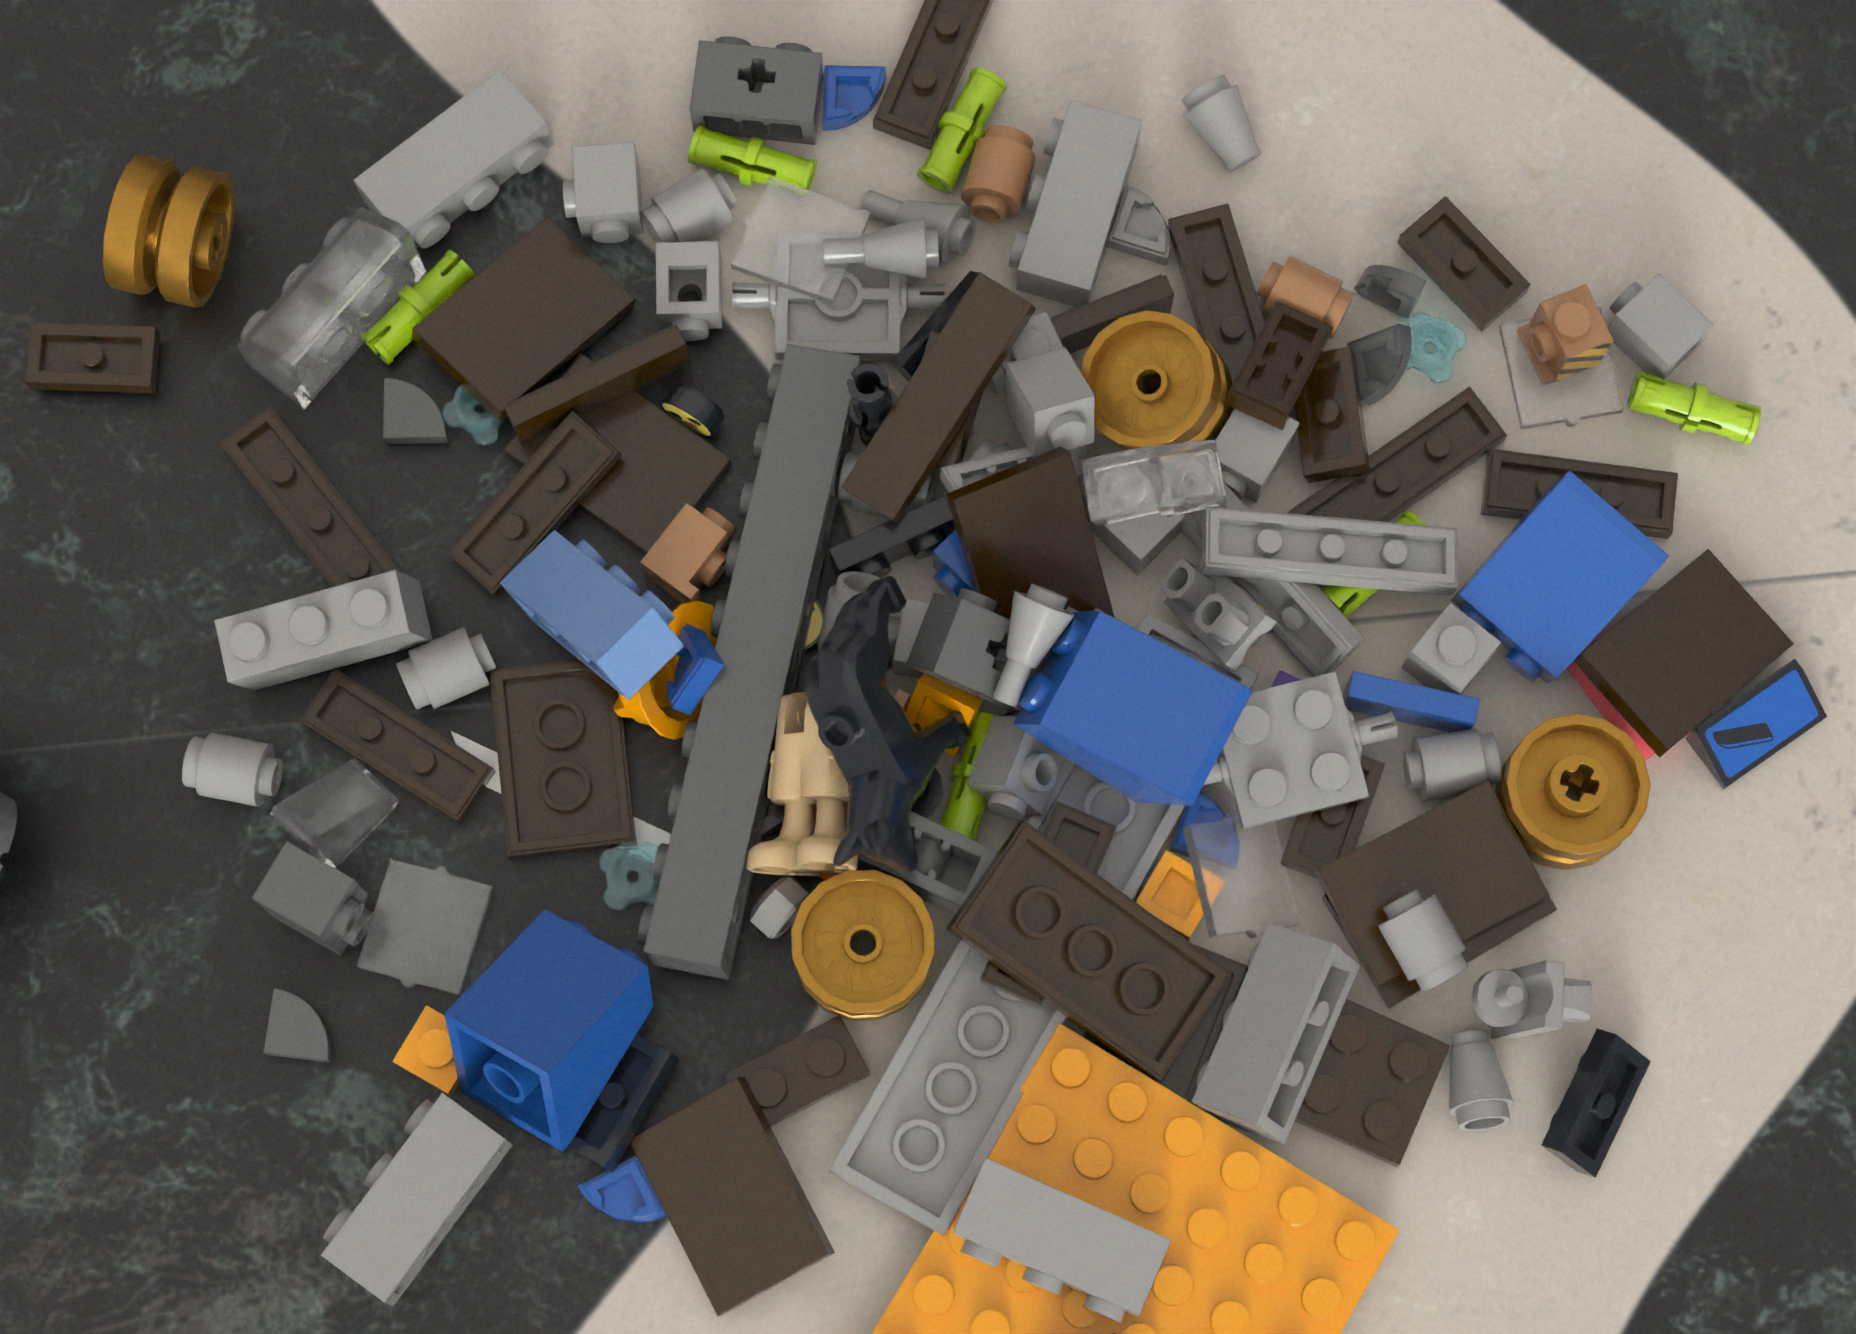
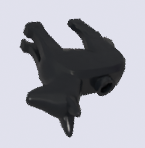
M892 576L873 581L865 592L852 596L843 604L819 653L814 655L807 663L804 694L818 726L820 740L831 751L850 787L847 831L835 852L833 865L841 866L858 853H862L873 860L887 864L903 874L914 871L918 861L910 829L909 813L911 808L924 792L943 752L946 749L949 750L965 744L970 739L971 732L961 712L957 710L949 712L944 718L937 719L922 729L919 723L913 724L899 702L885 689L886 673L892 667V649L888 637L889 616L899 613L906 606L907 602L896 579Z

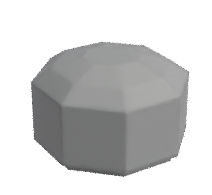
M795 877L780 878L760 895L751 911L750 921L768 938L777 939L794 924L801 903L811 892Z

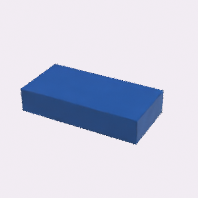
M1355 671L1352 672L1346 684L1343 699L1349 711L1371 716L1391 711L1395 721L1444 732L1472 729L1476 721L1480 701L1479 698Z

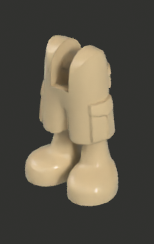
M804 692L783 695L780 700L777 717L775 751H772L770 758L771 768L767 790L768 798L773 803L784 806L783 825L777 838L760 842L749 849L747 852L746 869L755 873L780 876H819L821 872L841 874L845 871L857 870L858 854L841 866L833 865L835 852L847 831L845 804H848L850 787L831 751L820 740L818 726L812 716ZM817 806V815H816V822H815V810H814V807Z

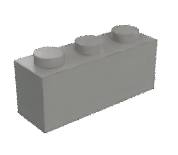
M501 68L356 177L354 182L366 206L405 253L409 255L418 247L428 248L439 242L448 233L451 227L450 223L468 209L477 211L490 203L498 194L499 186L517 172L525 174L536 168L546 158L548 149L553 145V141L546 120Z
M1070 100L1064 120L1053 118L1044 148V154L1051 155L1053 158L1047 176L1035 175L1026 210L1035 212L1029 233L1018 230L1009 259V266L1018 269L1016 290L1075 307L1082 306L1091 301L1108 240L1138 148L1142 126L1141 119Z
M397 570L214 620L227 682L254 691L415 647L433 640L420 581Z
M1268 922L1261 941L1254 946L1250 953L1248 971L1236 999L1225 1011L1222 1031L1212 1055L1202 1066L1198 1074L1197 1089L1191 1102L1225 1124L1285 1145L1360 968V964L1333 942Z
M441 1093L435 1103L426 1099L415 1110L404 1128V1131L410 1135L395 1156L386 1153L377 1161L364 1181V1185L370 1189L355 1210L348 1206L345 1207L332 1221L323 1239L329 1242V1245L321 1256L381 1301L392 1306L396 1304L513 1146L505 1138L443 1093Z
M988 1158L984 1159L953 1231L954 1236L965 1240L960 1251L961 1253L995 1268L998 1267L1002 1257L1026 1267L1022 1280L1055 1295H1059L1063 1284L1087 1294L1088 1297L1083 1307L1118 1323H1121L1125 1312L1136 1317L1140 1315L1171 1242V1239Z

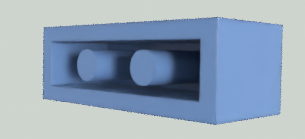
M554 530L500 584L536 625L629 700L684 647L683 643L668 626L675 617L667 606L651 591L647 590L640 597V588L620 567L614 564L608 571L605 570L609 567L607 562L585 540L581 539L576 545H573Z

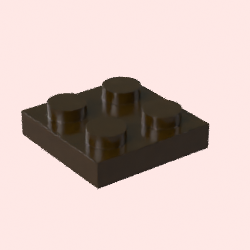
M1346 999L1295 1121L1398 1167L1441 1070L1450 1045Z

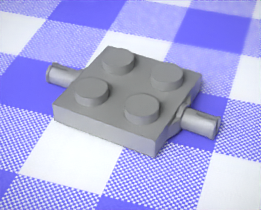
M777 233V263L771 274L770 283L733 282L732 308H770V314L775 324L776 360H783L787 344L857 355L861 356L862 361H892L901 351V328L907 316V309L937 310L945 301V284H908L906 275L867 267L865 263L824 264L823 239L864 238V234Z
M1336 671L1252 692L1204 785L1222 781L1223 786L1234 800L1241 830L1366 799L1369 797L1361 767L1362 746L1391 738H1398L1397 725L1375 731L1371 730L1395 722L1394 715L1389 711L1385 714L1355 721L1353 715L1345 706Z

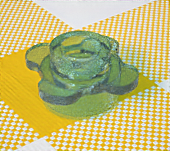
M1427 313L1414 314L1407 326L1411 327L1412 344L1409 361L1405 370L1414 368L1428 374L1432 382L1444 383L1453 375L1454 369L1451 363L1456 352L1464 349L1467 342L1466 334L1460 327L1452 326L1443 319L1431 317ZM1433 343L1436 346V351L1433 353L1427 352L1425 345Z
M461 385L454 394L453 402L447 403L443 408L445 423L449 427H461L473 434L474 441L479 445L494 443L498 439L497 429L503 420L499 421L487 409L483 414L475 413V406L481 403Z
M646 842L641 844L639 848H625L620 851L617 848H609L602 853L599 859V866L606 874L608 889L604 893V901L609 908L615 911H623L629 904L646 902L651 906L655 905L660 882L653 880V866L658 846ZM636 871L639 873L637 882L632 883L627 880L629 872Z

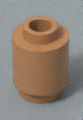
M995 125L987 128L985 136L977 140L961 193V199L970 207L971 214L976 218L986 222L1001 223L1006 218L1015 217L1020 214L1036 159L1032 151L1033 140L1025 132L1009 126Z
M1291 255L1284 266L1274 261L1272 262L1257 292L1258 296L1267 300L1262 312L1269 315L1276 301L1333 326L1334 328L1330 335L1331 339H1333L1355 294L1342 288L1344 281Z

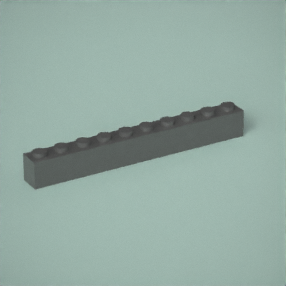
M787 344L783 363H774L771 368L767 387V398L769 401H773L769 422L761 421L756 430L753 456L755 459H760L755 481L746 480L742 489L739 514L741 518H746L741 540L733 539L729 545L725 574L726 577H731L732 579L727 600H717L711 622L712 637H717L715 650L725 665L702 697L703 701L698 721L690 720L685 730L682 756L689 759L684 782L676 781L669 797L668 819L674 820L669 844L661 843L655 856L653 880L660 882L654 907L646 906L644 908L639 924L638 943L645 945L643 952L654 966L726 980L730 978L754 873L746 869L747 852L751 847L761 842L763 824L770 804L767 795L771 768L770 758L772 751H775L780 700L783 695L795 693L814 603L815 599H817L839 503L838 486L841 469L846 454L851 451L856 429L849 415L851 396L848 391L847 381L848 379L853 380V376H851L852 370L863 364L861 356Z

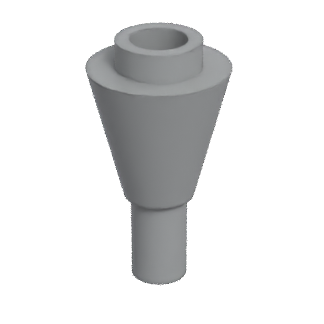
M872 190L867 191L861 204L862 214L893 225L925 217V229H938L939 259L945 264L950 263L956 255H965L974 238L976 224L975 221L970 220L968 205L914 200L902 202Z
M921 217L864 234V238L823 239L824 264L865 263L867 267L927 280V267H939L938 229H925V217Z
M1032 583L1027 594L1014 591L1005 657L1008 659L992 697L994 699L1017 707L1032 668L1036 669L1075 616L1064 610L1067 597Z

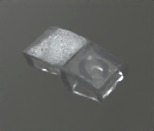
M1214 440L1144 447L1081 460L1090 520L1097 526L1154 513H1160L1167 518L1202 510L1206 506L1215 507L1227 504L1217 443Z

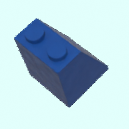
M1568 471L1548 487L1454 595L1451 601L1509 650L1504 659L1515 671L1531 682L1540 677L1544 682L1549 683L1557 679L1661 567L1669 555L1575 474Z
M1102 611L1073 612L1074 618L1051 647L1053 651L1042 671L1036 673L1025 685L1019 699V705L1022 708L1013 724L1135 802L1193 806L1253 691L1243 684Z
M544 909L444 1013L461 1093L563 1152L573 1140L653 1008L648 966L634 952L624 948L618 950L598 939L580 922L575 920L566 921Z

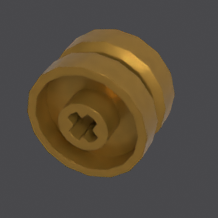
M145 154L135 155L126 165L117 183L108 212L104 234L103 267L105 280L110 287L144 295L149 294L158 285L165 301L194 308L204 306L212 296L221 277L233 230L235 195L234 185L229 174L201 167H190L181 177L174 161Z
M1146 310L1122 316L1100 331L1083 355L1080 372L1095 395L1094 427L1102 435L1110 439L1111 442L1139 461L1170 465L1181 462L1183 458L1195 451L1200 454L1213 445L1230 417L1232 407L1225 404L1229 390L1233 385L1229 367L1216 348L1198 330L1173 314ZM1161 383L1160 388L1152 394L1155 387Z
M1576 713L1550 718L1528 732L1502 767L1501 782L1496 784L1495 794L1530 859L1538 865L1569 870L1595 864L1616 850L1633 833L1647 810L1651 783L1645 758L1627 733L1605 719ZM1569 787H1572L1577 792L1578 801H1574L1565 795Z
M877 870L845 871L821 882L801 903L791 929L793 965L805 992L825 1011L840 1015L851 1021L880 1020L904 1009L924 988L935 955L934 924L922 898L901 879ZM859 932L870 933L872 935V945L876 946L872 953L865 956L854 953L850 947V941L857 942V933Z

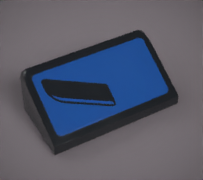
M1793 659L1701 723L1685 739L1724 790L1824 720L1827 715L1803 668L1796 659Z

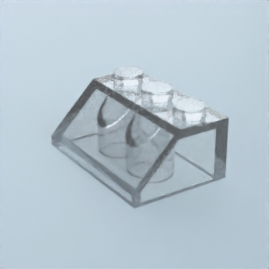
M360 207L350 219L345 217L334 224L324 239V248L309 265L306 263L301 264L292 271L283 285V294L268 311L260 310L250 318L242 330V340L237 345L251 368L302 409H305L364 343L361 335L367 332L400 300L397 293L405 285L412 288L426 273L409 230L399 222L363 207Z

